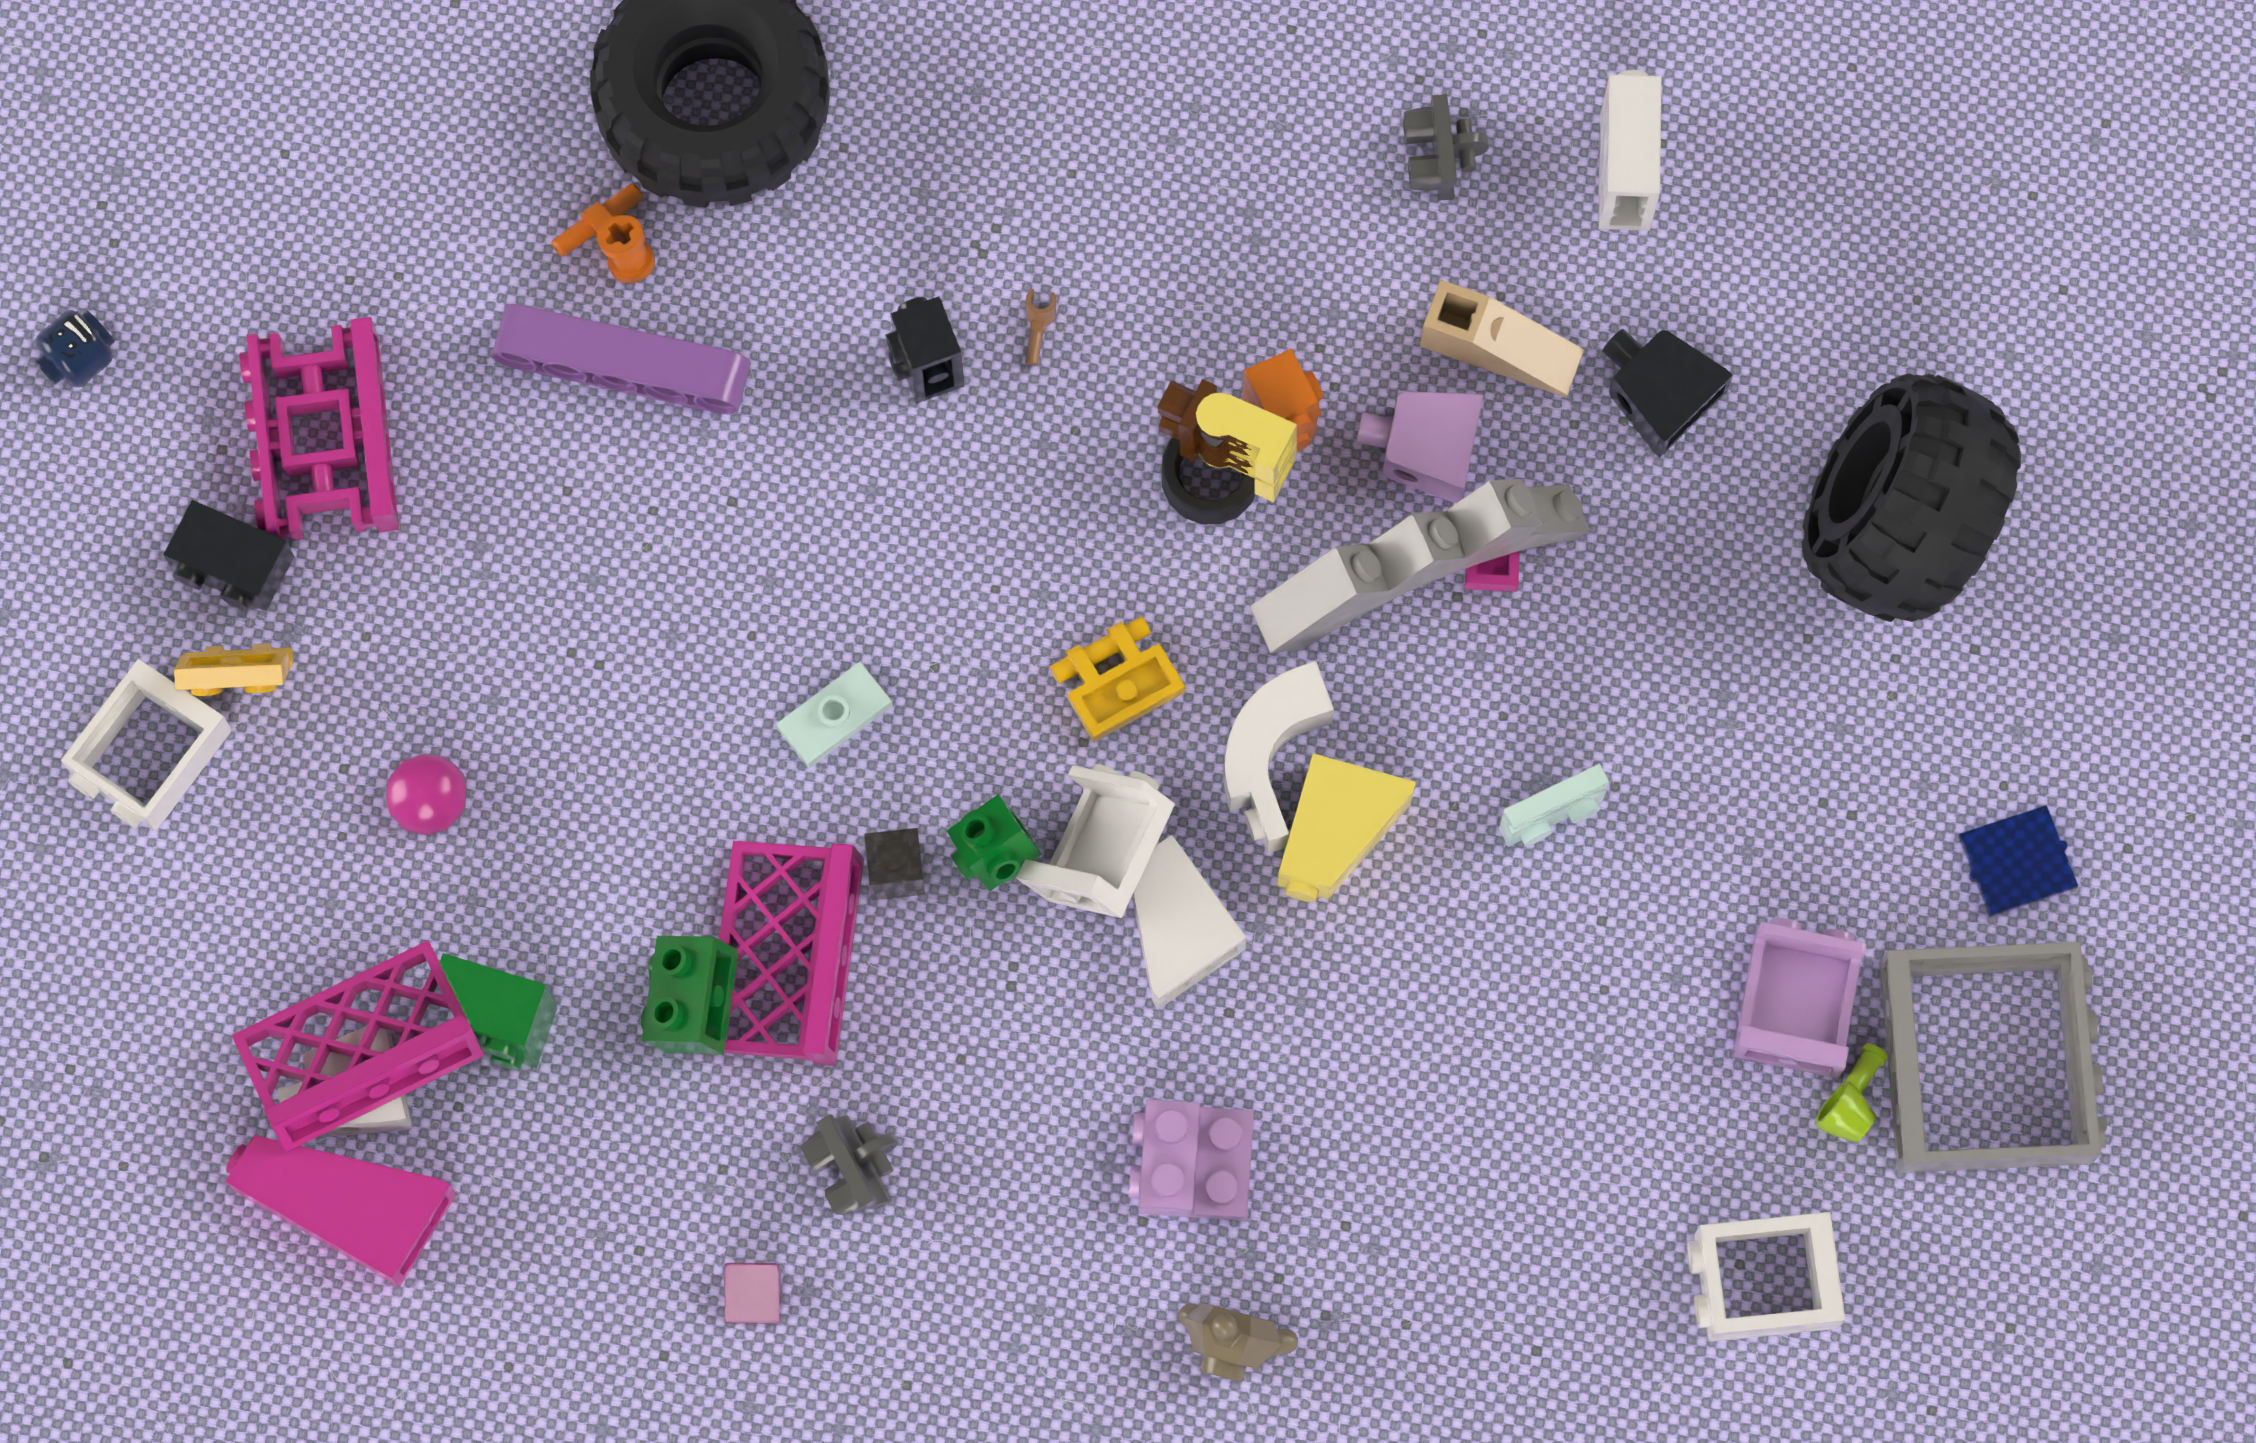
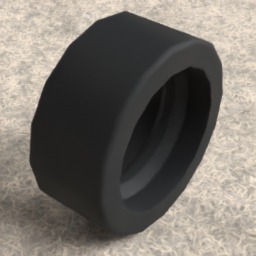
M1173 437L1169 440L1162 456V489L1169 504L1182 517L1199 524H1222L1239 517L1252 504L1256 495L1255 479L1242 472L1238 487L1229 496L1222 499L1203 500L1189 493L1184 488L1180 479V466L1184 458L1180 454V440Z

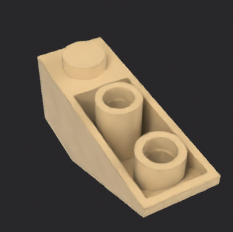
M1444 280L1439 282L1423 325L1420 347L1565 398L1568 396L1584 353L1583 348L1494 298Z

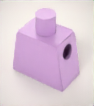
M1400 392L1397 396L1393 418L1362 412L1356 443L1387 449L1382 472L1385 477L1450 502L1458 503L1463 499L1483 395Z

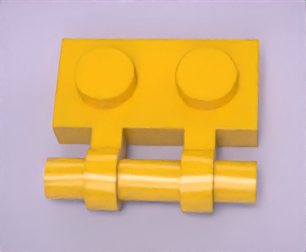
M1142 616L1125 625L1121 621L1106 629L1107 635L1085 647H1082L1080 644L1065 651V658L1049 666L1058 684L1076 675L1082 681L1083 685L1067 693V699L1093 743L1186 692V686L1160 643L1143 652H1140L1135 644L1151 635L1149 626ZM1116 653L1123 658V663L1101 675L1098 674L1094 665Z
M271 643L254 644L252 649L224 650L223 645L206 646L204 652H186L185 655L180 656L174 668L176 690L191 689V694L195 696L216 695L223 692V688L244 687V691L247 693L271 692L277 688L276 685L284 684L289 668H293L292 647L272 648Z

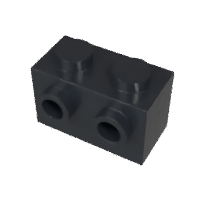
M940 296L929 300L925 297L910 299L901 304L897 309L898 311L890 313L892 332L885 334L889 348L887 355L896 380H907L916 404L965 387L962 353Z
M191 500L163 554L174 571L172 576L176 580L197 590H201L203 584L221 592L219 597L222 600L245 611L249 609L250 605L267 611L295 557L287 541L194 500Z

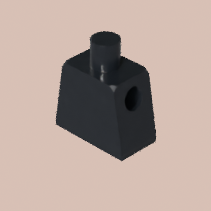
M1621 329L1607 342L1602 350L1607 357L1621 368L1612 378L1609 394L1612 400L1659 458L1727 393L1733 374L1726 368L1667 330L1659 331L1643 347L1626 330Z

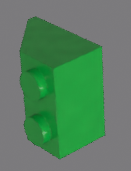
M443 953L439 964L483 1050L491 1054L489 1060L496 1065L520 1071L522 1064L537 1068L558 1009L547 985Z

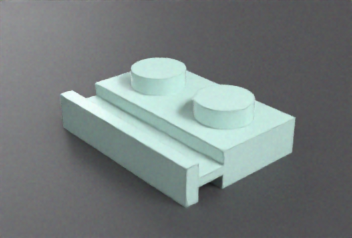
M1600 763L1505 808V814L1502 815L1499 830L1508 847L1519 841H1522L1525 846L1535 844L1552 834L1551 826L1567 818H1570L1572 823H1578L1597 813L1601 809L1599 803L1603 802L1607 791L1606 785L1609 784V780Z

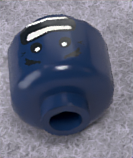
M68 310L37 335L35 342L42 355L35 360V363L54 385L63 379L73 387H82L111 363L113 355L110 346L115 341L104 326L88 310L82 315L74 310Z

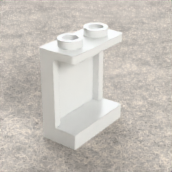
M1094 764L1092 769L1072 766L1068 776L1083 787V794L1049 864L1025 859L1016 878L1048 902L1122 918L1175 803L1158 791L1159 782L1141 772L1131 771L1129 776H1124L1101 764Z

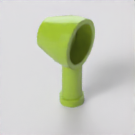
M1866 1043L1860 1051L1861 1056L1848 1077L1827 1099L1814 1122L1824 1132L1855 1143L1864 1137L1876 1119V1114L1862 1094L1878 1068L1883 1066L1888 1059V1055L1884 1050L1871 1043Z

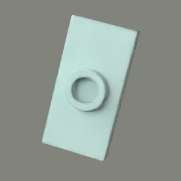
M858 662L776 723V728L807 768L810 769L893 707L892 700L864 665Z

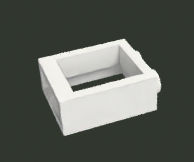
M137 659L61 761L72 774L68 782L78 791L92 800L100 793L114 803L110 811L126 824L136 829L142 822L156 832L231 733L232 729L223 715L186 690H176L174 682L140 659ZM145 697L200 733L147 805L92 768Z
M1830 1212L1700 1225L1694 1234L1695 1241L1687 1242L1689 1269L1691 1274L1700 1275L1702 1295L1694 1296L1696 1322L1698 1328L1707 1327L1708 1342L1838 1329L1845 1321ZM1803 1234L1814 1310L1726 1319L1716 1243Z

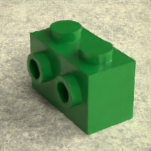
M657 936L655 952L652 954L648 966L650 986L647 1005L641 1014V1028L643 1031L641 1041L666 1053L724 1055L739 950L710 936Z

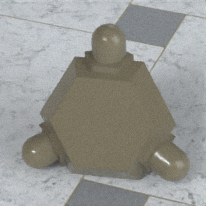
M1189 1303L1184 1305L1179 1311V1320L1188 1329L1193 1352L1204 1355L1200 1371L1242 1382L1246 1366L1258 1369L1268 1357L1291 1353L1298 1346V1337L1295 1332L1290 1329H1277L1275 1323L1269 1320L1205 1303L1199 1305Z

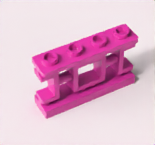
M371 317L351 319V327L342 328V325L331 326L332 351L285 357L284 343L279 333L269 334V338L259 339L258 334L246 335L248 351L240 352L239 359L243 382L251 383L253 400L245 401L244 408L248 431L256 432L258 449L250 450L249 457L254 482L261 481L263 499H258L254 502L258 529L266 530L267 533L283 540L286 538H293L294 541L303 540V514L350 508L352 524L356 532L367 531V527L375 526L379 533L399 530L379 338ZM347 348H353L360 408L353 407V398L348 388L324 391L322 373L349 369ZM266 359H271L272 369L277 379L301 376L303 394L275 398L277 419H272ZM340 410L344 449L295 455L291 416ZM364 445L370 507H364L363 495L359 487L334 490L332 471L360 467L358 446ZM281 456L282 467L287 477L310 473L312 476L313 493L285 496L287 518H282L276 463V457Z

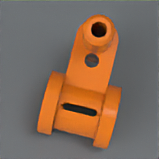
M630 183L603 204L599 202L592 204L580 213L581 220L552 240L554 250L559 256L565 257L595 236L601 251L608 256V267L616 280L622 283H636L645 279L655 267V256L651 247L644 242L645 233L641 223L635 217L623 215L643 200V194L635 184Z

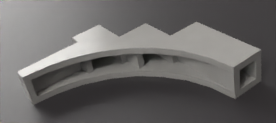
M1522 478L1490 480L1446 511L1413 513L1369 544L1334 547L1252 604L1250 608L1270 653L1304 650L1332 631L1368 611L1442 577L1518 551L1547 544L1574 541L1589 532L1590 528L1584 518L1582 504L1579 498L1572 492L1569 484L1525 487Z

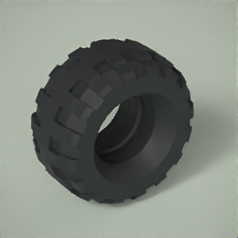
M623 0L613 10V20L607 25L606 30L601 29L593 49L594 59L592 70H590L591 100L599 131L612 157L625 173L629 172L637 178L644 189L661 198L673 196L682 199L683 204L686 206L707 208L710 202L729 201V205L734 206L752 201L751 195L765 188L769 191H774L791 179V171L798 164H801L803 160L808 161L819 143V134L823 123L827 121L830 99L829 74L819 34L810 17H806L797 6L796 0ZM718 58L737 62L753 72L760 83L759 93L751 106L735 119L718 125L704 126L683 121L668 111L663 101L664 92L673 77L688 65L705 59Z
M1908 373L1891 379L1890 383L1881 385L1870 394L1869 400L1862 407H1858L1847 422L1848 425L1840 438L1834 442L1827 455L1828 459L1821 474L1817 476L1812 489V499L1809 509L1805 512L1803 522L1805 535L1801 541L1802 553L1808 571L1821 581L1820 587L1826 593L1866 614L1888 622H1892L1895 618L1910 622L1926 619L1940 612L1941 606L1951 603L1963 591V586L1971 576L1976 575L1986 560L1985 556L1994 540H1997L2004 526L2005 515L2010 503L2013 502L2018 485L2016 481L2017 471L2021 468L2020 446L2017 445L2019 443L2018 434L2013 424L2006 420L2000 407L1977 392L1943 376H1934L1929 373L1921 376Z

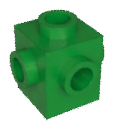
M999 794L978 809L968 812L961 821L946 830L957 848L950 856L967 880L977 876L989 891L1001 883L1014 878L1020 871L1025 859L1034 861L1042 855L1020 818Z

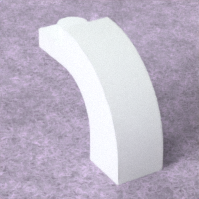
M1316 661L1286 671L1271 679L1257 690L1241 709L1229 734L1224 765V788L1229 811L1231 812L1250 805L1251 809L1244 811L1250 835L1253 841L1263 840L1267 854L1286 848L1289 838V832L1269 779V765L1279 748L1291 738L1332 724L1334 708Z

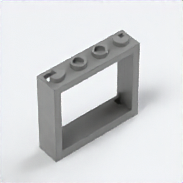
M2081 942L1887 950L1879 962L1897 1173L2089 1165L2101 1155V1148H2106L2105 1131L2107 1130V1122L2104 1116H2097L2096 1095L2102 1094L2103 1078L2100 1064L2092 1063L2090 1042H2096L2097 1018L2094 1010H2087L2085 989H2091L2092 970L2088 968V958H2082ZM2057 970L2073 1144L1926 1151L1911 977Z

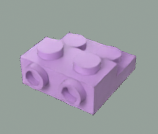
M1146 1099L1145 1113L1134 1112L1132 1140L1134 1145H1143L1142 1166L1131 1165L1129 1198L1139 1199V1214L1247 1221L1254 1111L1200 1107L1198 1102Z

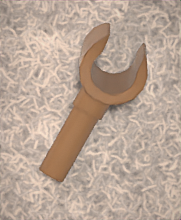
M1031 289L1026 295V318L1030 322V337L1025 364L1037 366L1045 327L1050 325L1056 317V295L1052 292L1050 305L1039 309L1033 306L1034 289Z

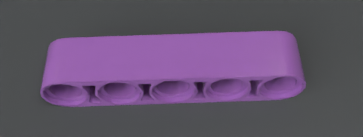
M517 304L505 306L491 356L498 363L510 368L726 415L738 413L751 366V361L748 358L730 350Z

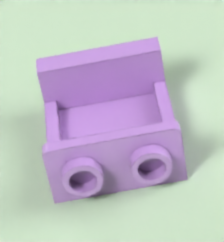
M1772 918L1770 923L1761 922L1754 936L1732 1057L1838 1079L1846 1067L1849 1050L1846 1043L1860 965L1865 956L1867 944L1855 941L1854 934L1843 930L1825 929L1823 934L1802 930L1801 923L1790 919Z

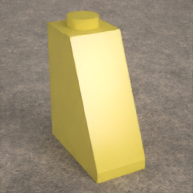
M1313 753L1279 869L1277 886L1286 888L1285 893L1297 900L1316 902L1317 897L1329 900L1411 805L1416 782Z

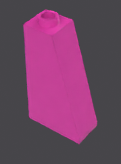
M257 1135L253 1136L248 1146L241 1144L235 1150L226 1167V1172L230 1175L225 1182L234 1192L398 1287L402 1285L457 1195L450 1184L438 1178L303 1146H298L286 1152L280 1141Z

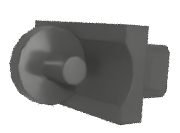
M1447 94L1432 95L1430 107L1404 111L1403 131L1405 144L1432 142L1433 155L1409 157L1408 175L1410 189L1438 190L1439 201L1453 200L1455 197L1454 185L1457 184L1455 159H1460L1461 171L1472 172L1476 170L1475 157L1484 154L1489 149L1487 136L1483 133L1472 132L1471 120L1469 119L1456 121L1457 134L1452 136Z
M829 1114L817 1121L816 1124L820 1131L816 1132L802 1144L801 1150L814 1171H822L837 1163L844 1176L842 1180L825 1189V1197L836 1215H846L863 1208L880 1209L890 1203L892 1199L880 1177L894 1170L886 1156L887 1153L898 1145L894 1135L890 1133L877 1137L869 1122L855 1129L849 1116L834 1118L832 1114Z

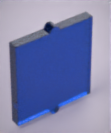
M2047 805L1958 835L1971 868L1968 877L1971 881H1976L1989 917L2078 887L2065 853L2068 844L2066 841L2060 840Z

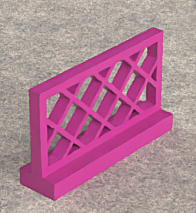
M733 840L719 940L733 947L735 938L740 945L736 948L739 950L737 961L747 954L762 974L739 993L733 988L730 1013L740 1006L755 1026L738 1040L726 1039L724 1053L811 1060L816 1065L836 1066L865 860L853 845L832 843V848ZM746 856L767 857L777 870L752 890L743 878ZM776 858H784L790 860L781 866V864L778 862ZM806 860L824 861L822 879L806 893H803L789 874ZM782 879H785L799 898L774 917L759 898ZM741 886L748 893L742 899H740ZM819 896L818 908L816 909L811 902ZM755 902L770 922L744 941L735 929L737 916ZM806 906L816 918L815 929L812 934L796 945L782 928V925ZM777 930L792 950L767 969L752 949ZM810 948H812L811 958L809 962V960L805 957L804 953L807 952ZM799 958L809 970L807 984L789 998L774 977ZM769 982L784 1000V1003L763 1020L759 1021L745 1001ZM805 999L802 1014L797 1005ZM792 1010L801 1022L798 1045L777 1044L767 1029ZM762 1034L768 1043L752 1041Z
M429 940L231 1035L263 1104L270 1125L286 1152L485 1056ZM427 961L431 971L423 989L400 984L406 970ZM437 985H439L442 994L434 993ZM367 989L382 992L373 1013L351 1008L357 994ZM394 995L417 1001L408 1022L385 1017ZM429 1004L450 1009L454 1017L434 1028L420 1026ZM319 1012L333 1016L324 1037L301 1032L307 1018ZM345 1019L368 1024L358 1046L335 1041ZM379 1028L402 1033L397 1046L383 1053L370 1050ZM270 1036L283 1039L274 1062L254 1057L249 1047ZM296 1043L318 1048L309 1070L286 1065ZM330 1052L353 1057L346 1071L333 1077L320 1074ZM261 1071L268 1072V1075L265 1080L262 1076ZM280 1076L303 1081L296 1095L275 1104L272 1093Z

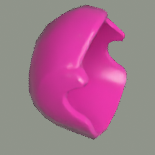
M424 753L405 759L390 775L387 784L386 801L389 813L406 831L427 836L446 831L455 824L456 820L461 817L465 810L467 780L463 772L446 757Z

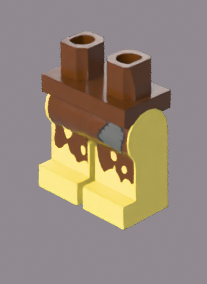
M1204 379L1201 380L1196 391L1171 380L1157 407L1158 414L1162 415L1159 431L1180 440V454L1184 458L1195 462L1198 455H1200L1202 460L1209 466L1216 468L1231 467L1254 478L1255 494L1274 503L1297 458V424L1230 394L1217 393V385Z

